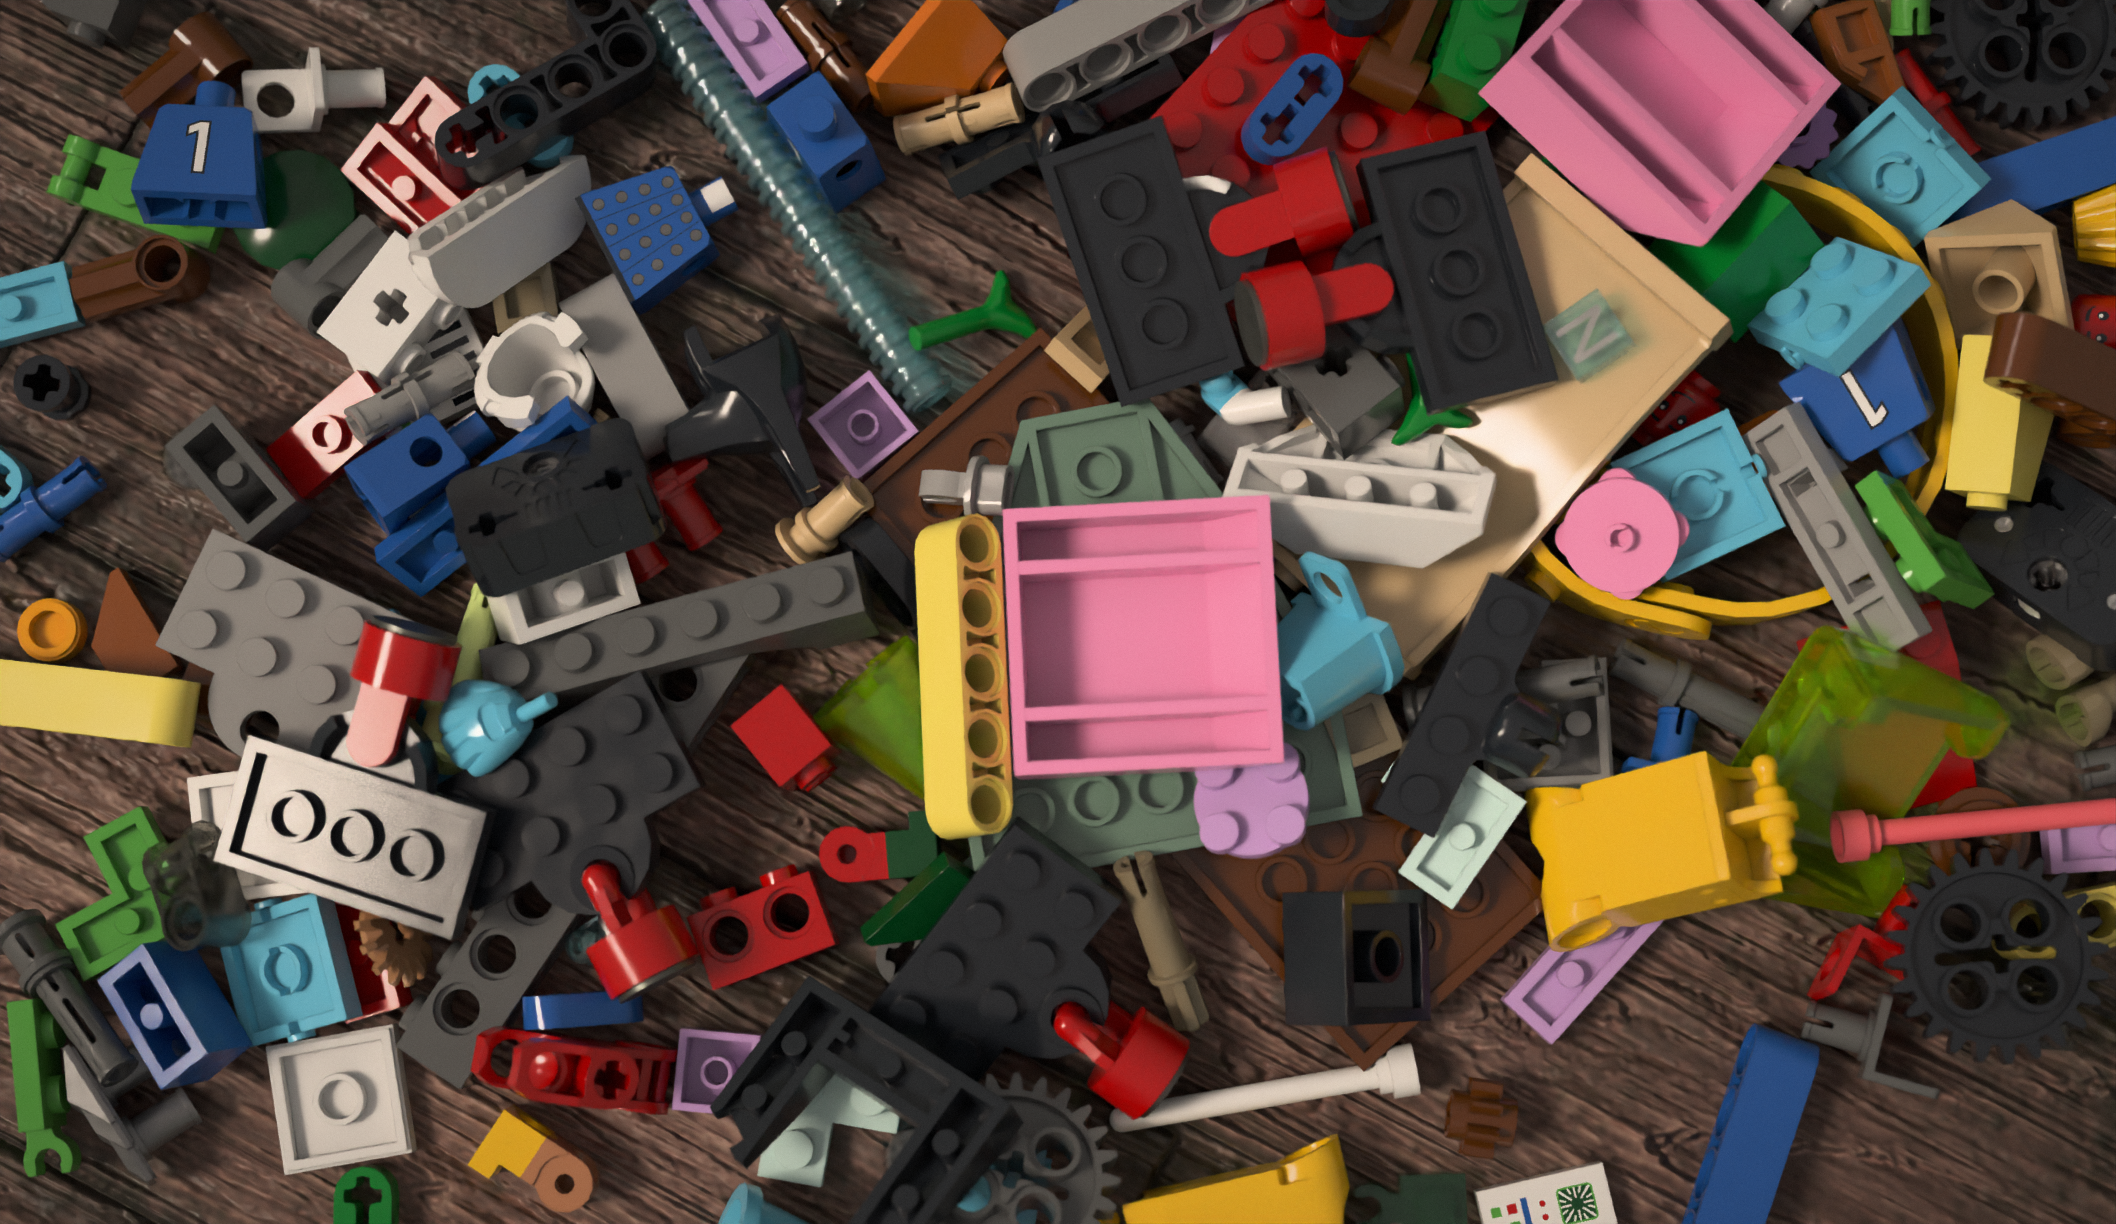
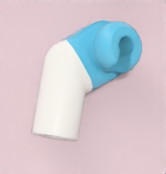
M1233 371L1199 381L1201 397L1205 403L1230 425L1244 426L1288 418L1291 415V401L1284 385L1252 391L1236 374H1233Z

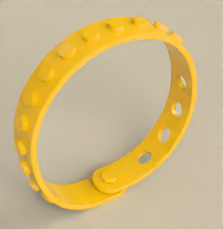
M1773 164L1760 180L1791 201L1807 222L1833 237L1838 236L1918 265L1931 283V286L1901 315L1908 329L1915 355L1936 409L1930 418L1918 425L1917 439L1930 460L1909 473L1905 485L1925 516L1941 489L1948 467L1959 375L1956 342L1946 308L1944 293L1939 283L1931 276L1920 257L1912 248L1908 238L1898 228L1889 224L1864 205L1856 195L1845 189L1832 187L1804 176L1801 171L1795 168ZM1585 197V198H1586L1589 202H1591L1596 208H1598L1590 199H1588L1587 197ZM1879 537L1890 558L1893 559L1898 554V551L1890 539L1884 541ZM1541 540L1520 563L1527 573L1524 579L1528 585L1541 597L1551 601V603H1554L1557 599L1580 613L1610 623L1691 640L1709 639L1712 625H1754L1800 614L1832 600L1825 586H1822L1812 592L1771 602L1737 603L1694 595V589L1689 586L1673 582L1662 583L1661 581L1655 582L1653 586L1644 588L1633 599H1620L1611 593L1595 588L1577 577L1550 553ZM1867 574L1866 576H1864V577H1862L1861 579L1857 580L1856 583H1857V582H1860V581H1862V580H1864V579H1866V578H1869V577H1870V574Z

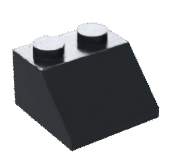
M1425 890L1282 892L1286 1025L1356 1026L1431 1020L1427 892Z

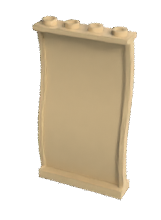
M1532 153L1514 171L1515 178L1503 189V193L1559 380L1550 387L1458 409L1472 418L1473 424L1470 427L1455 429L1436 424L1425 432L1447 435L1469 452L1482 467L1486 466L1496 474L1497 483L1484 532L1482 535L1425 568L1330 558L1342 563L1350 572L1367 616L1391 625L1404 662L1403 676L1413 681L1422 672L1420 669L1461 628L1487 573L1492 572L1506 579L1644 420L1711 351L1716 352L1733 334L1730 320ZM1598 304L1601 310L1584 352L1614 331L1619 336L1579 364H1576L1574 357L1591 316L1561 337H1558L1556 332ZM1367 349L1375 359L1381 355V353ZM1384 354L1393 362L1405 380L1406 385L1401 388L1407 414L1412 390L1406 354ZM1406 414L1386 429L1398 430L1402 426ZM1305 417L1294 430L1313 424ZM1272 538L1273 556L1276 558L1273 562L1274 574L1296 593L1304 585L1309 589L1299 565V558L1302 555L1293 553ZM1320 572L1325 585L1335 595L1342 598V594L1334 581Z

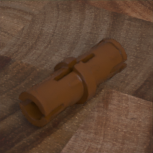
M787 0L776 12V19L808 55L807 63L809 68L814 73L817 71L823 73L847 102L853 113H859L873 103L866 78V73L869 70L851 50L853 42L844 31L836 32L811 0Z

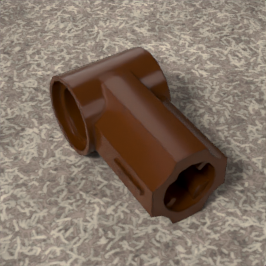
M1395 0L1389 18L1383 28L1377 31L1375 35L1373 34L1361 50L1348 77L1347 87L1402 116L1406 115L1415 103L1427 80L1431 64L1426 62L1452 2L1450 0Z
M208 11L201 12L183 22L170 37L168 43L169 50L120 90L119 93L133 112L151 130L158 109L166 104L195 105L197 87L205 81L223 82L234 89L241 83L242 73L252 70L254 63L248 53L213 13Z
M165 234L153 235L145 239L137 249L72 267V277L69 281L74 301L81 309L84 319L89 322H96L168 300L177 303L191 302L199 298L207 289L210 281V267L206 259L199 252L178 239ZM180 256L181 267L178 274L173 279L164 282L163 270L165 265L171 259Z

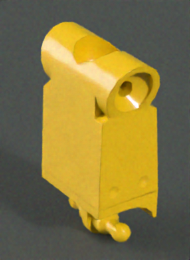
M1707 751L1582 784L1580 789L1539 787L1526 790L1524 792V799L1527 801L1525 805L1531 840L1544 861L1541 899L1551 950L1567 952L1587 947L1611 935L1621 926L1634 927L1784 892L1781 876L1794 873L1798 864L1797 857L1792 852L1791 840L1796 835L1793 822L1799 819L1796 802L1789 801L1787 789L1778 784V763L1776 759L1768 754H1761L1755 757L1751 767H1732L1720 763Z
M1333 1134L1312 1142L1277 1162L1265 1163L1142 1191L1143 1198L1123 1204L1122 1208L1126 1224H1345V1203L1350 1184L1338 1134ZM1116 1211L1112 1220L1096 1219L1101 1224H1120V1217Z

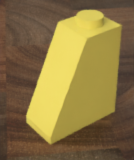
M1963 335L1945 490L1966 497V507L2006 511L2008 500L2031 501L2054 414L1985 384L1983 377L1992 335Z

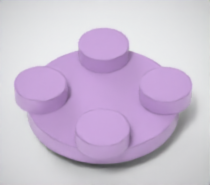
M1283 742L1284 763L1225 770L1195 771L1198 779L1194 794L1195 815L1200 825L1199 834L1201 841L1209 851L1215 854L1227 853L1245 859H1258L1276 854L1286 847L1296 845L1303 839L1306 833L1310 795L1306 780L1300 770V758L1293 746Z

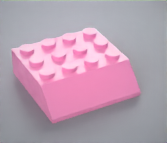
M1565 0L1478 94L1621 229L1702 247L1710 240L1841 83L1754 0Z
M1270 495L1003 509L1015 777L1019 780L1194 772L1284 763Z

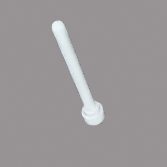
M1411 1043L1392 1046L1364 1072L1357 1065L1166 1098L1145 1118L1139 1117L1136 1120H1132L1115 1108L1111 1112L1109 1120L1114 1130L1128 1132L1378 1088L1381 1095L1393 1093L1394 1099L1420 1095L1421 1092Z

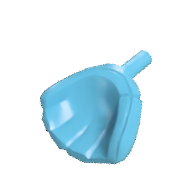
M464 680L458 682L450 689L448 700L445 701L438 715L439 731L443 734L441 742L446 753L450 755V760L459 768L466 769L475 777H483L505 762L523 744L532 730L533 718L556 707L558 704L557 697L554 693L547 692L526 703L520 693L512 690L507 685L485 680Z

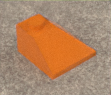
M926 0L866 73L875 109L883 116L909 114L944 104L945 97L957 94L964 98L1001 87L1010 74L1003 57V49L1008 40L972 0Z

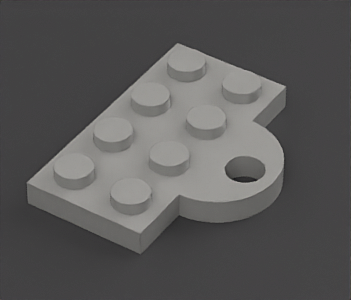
M212 529L155 646L214 673L208 695V709L212 725L222 742L232 752L243 757L247 742L245 734L246 724L251 716L261 711L269 712L278 721L279 736L277 740L309 750L315 731L331 715H338L355 709L362 682L352 678L350 672L364 621L372 620L373 615L390 616L408 621L412 620L227 534Z

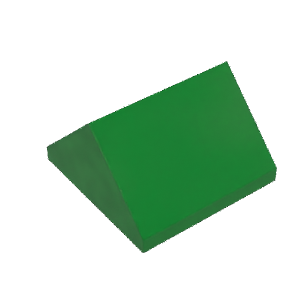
M1759 180L1710 240L1702 247L1657 237L1646 250L1730 320L1733 334L1729 339L1736 343L1749 329L1747 325L1765 309L1769 299L1777 292L1789 288L1810 266L1811 259L1816 252L1825 247V245L1791 201L1762 180Z

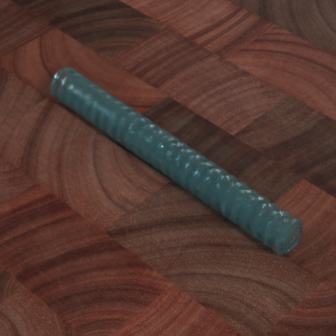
M658 0L645 10L641 18L654 36L656 51H661L660 60L664 66H673L670 71L671 76L676 82H683L681 89L686 97H694L692 105L697 113H705L703 118L705 125L709 129H717L714 134L715 139L719 144H727L725 153L730 160H738L736 168L740 175H749L747 181L749 188L752 191H760L758 200L763 207L772 208L769 216L774 223L783 224L780 231L784 238H793L794 241L791 245L796 255L804 254L805 258L802 263L807 270L816 271L813 279L818 286L827 287L825 296L828 301H837L839 304L836 308L837 314L840 318L848 317L850 321L847 324V328L851 334H860L861 337L858 343L862 350H871L872 354L869 359L872 364L883 367L880 375L885 382L892 381L894 383L891 389L892 393L896 398L904 397L906 401L903 404V408L906 413H919L935 404L949 392L953 380L948 374H940L939 370L942 365L937 358L930 360L928 357L931 351L930 347L919 351L912 347L908 332L910 327L906 325L908 321L907 314L903 310H895L897 304L895 297L884 294L886 285L882 279L874 280L872 277L875 272L874 267L871 263H863L861 261L864 254L860 247H851L850 244L853 240L851 234L848 231L839 230L842 225L841 220L837 215L828 214L831 207L826 199L818 200L817 197L820 193L815 183L807 184L806 181L809 176L804 168L795 167L798 161L797 157L793 152L784 151L787 144L782 136L773 135L776 128L771 120H762L765 114L764 110L758 104H751L754 99L749 89H741L743 83L738 73H730L732 65L726 57H719L721 50L718 44L712 41L708 42L710 34L705 26H697L699 21L697 14L693 10H686L688 6L687 0Z

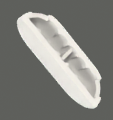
M563 156L559 158L560 165L556 168L529 177H525L523 167L516 168L492 181L414 231L407 238L410 248L408 260L418 280L433 295L447 303L459 307L477 308L491 302L567 250L578 239L586 224V219L575 200L576 197L591 191V178L586 156Z

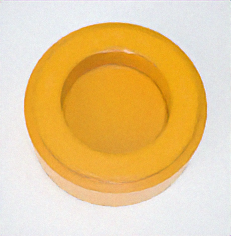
M47 598L38 600L25 609L18 622L17 635L21 647L31 657L49 663H62L74 658L82 650L87 640L88 626L84 615L76 606L62 600Z

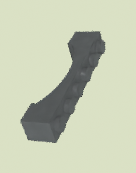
M850 551L608 615L520 645L507 642L480 649L479 656L483 680L511 687L512 690H516L522 695L526 703L547 692L555 694L558 700L557 706L533 718L534 726L551 721L639 670L647 671L651 678L697 664L758 652L816 647L819 651L880 635L868 577L853 552Z

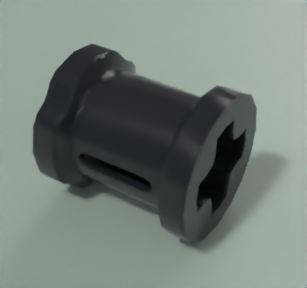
M35 355L26 359L18 367L14 376V392L17 399L25 407L42 412L46 417L57 421H70L74 419L77 414L87 409L91 400V386L85 380L82 372L74 367L65 365L61 360L49 355ZM60 381L58 392L50 391L45 396L47 386L58 385Z

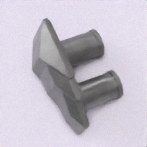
M134 1043L128 1046L127 1049L138 1060L137 1068L126 1079L110 1087H103L99 1083L98 1077L91 1067L84 1063L75 1047H70L68 1044L63 1048L67 1101L73 1109L85 1115L98 1137L115 1149L129 1173L152 1186L156 1183L155 1179L157 1177L148 1164L153 1159L150 1153L195 1124H200L203 1122L181 1087L176 1089L175 1093L133 1119L129 1120L126 1115L120 1119L113 1109L119 1105L116 1098L152 1077L150 1070Z

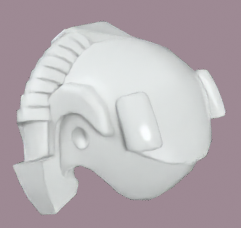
M539 311L519 320V322L513 324L499 337L492 335L476 360L479 369L475 378L474 394L476 403L482 413L488 417H497L506 427L513 428L519 432L529 425H533L535 420L567 395L588 413L592 408L595 392V372L590 362L579 350L588 340L582 328L563 312H560L558 317H554L549 312Z

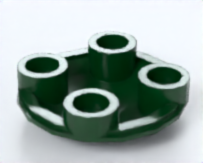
M304 150L280 151L263 159L267 211L266 229L233 228L241 246L248 254L263 266L280 271L282 267L299 258L313 260L359 217V212L355 207L354 193L344 173L328 159Z

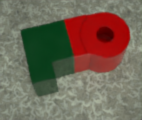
M925 810L908 812L909 830L869 833L862 828L850 826L833 829L824 837L820 845L819 859L827 875L840 882L857 883L912 878L921 873L942 853L941 838L931 829Z

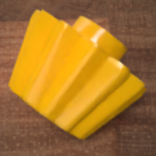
M2116 184L2073 201L2072 227L2077 261L2116 268Z

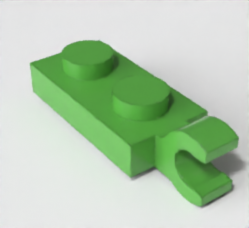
M41 998L7 1002L18 1132H26L27 1141L23 1159L25 1172L28 1177L44 1175L46 1173L44 1157L49 1149L57 1151L60 1155L62 1173L79 1170L81 1164L80 1148L72 1138L62 1132L60 1127L67 1125L66 1113L71 1110V1105L67 1101L65 1074H62L60 1048L66 1042V1034Z

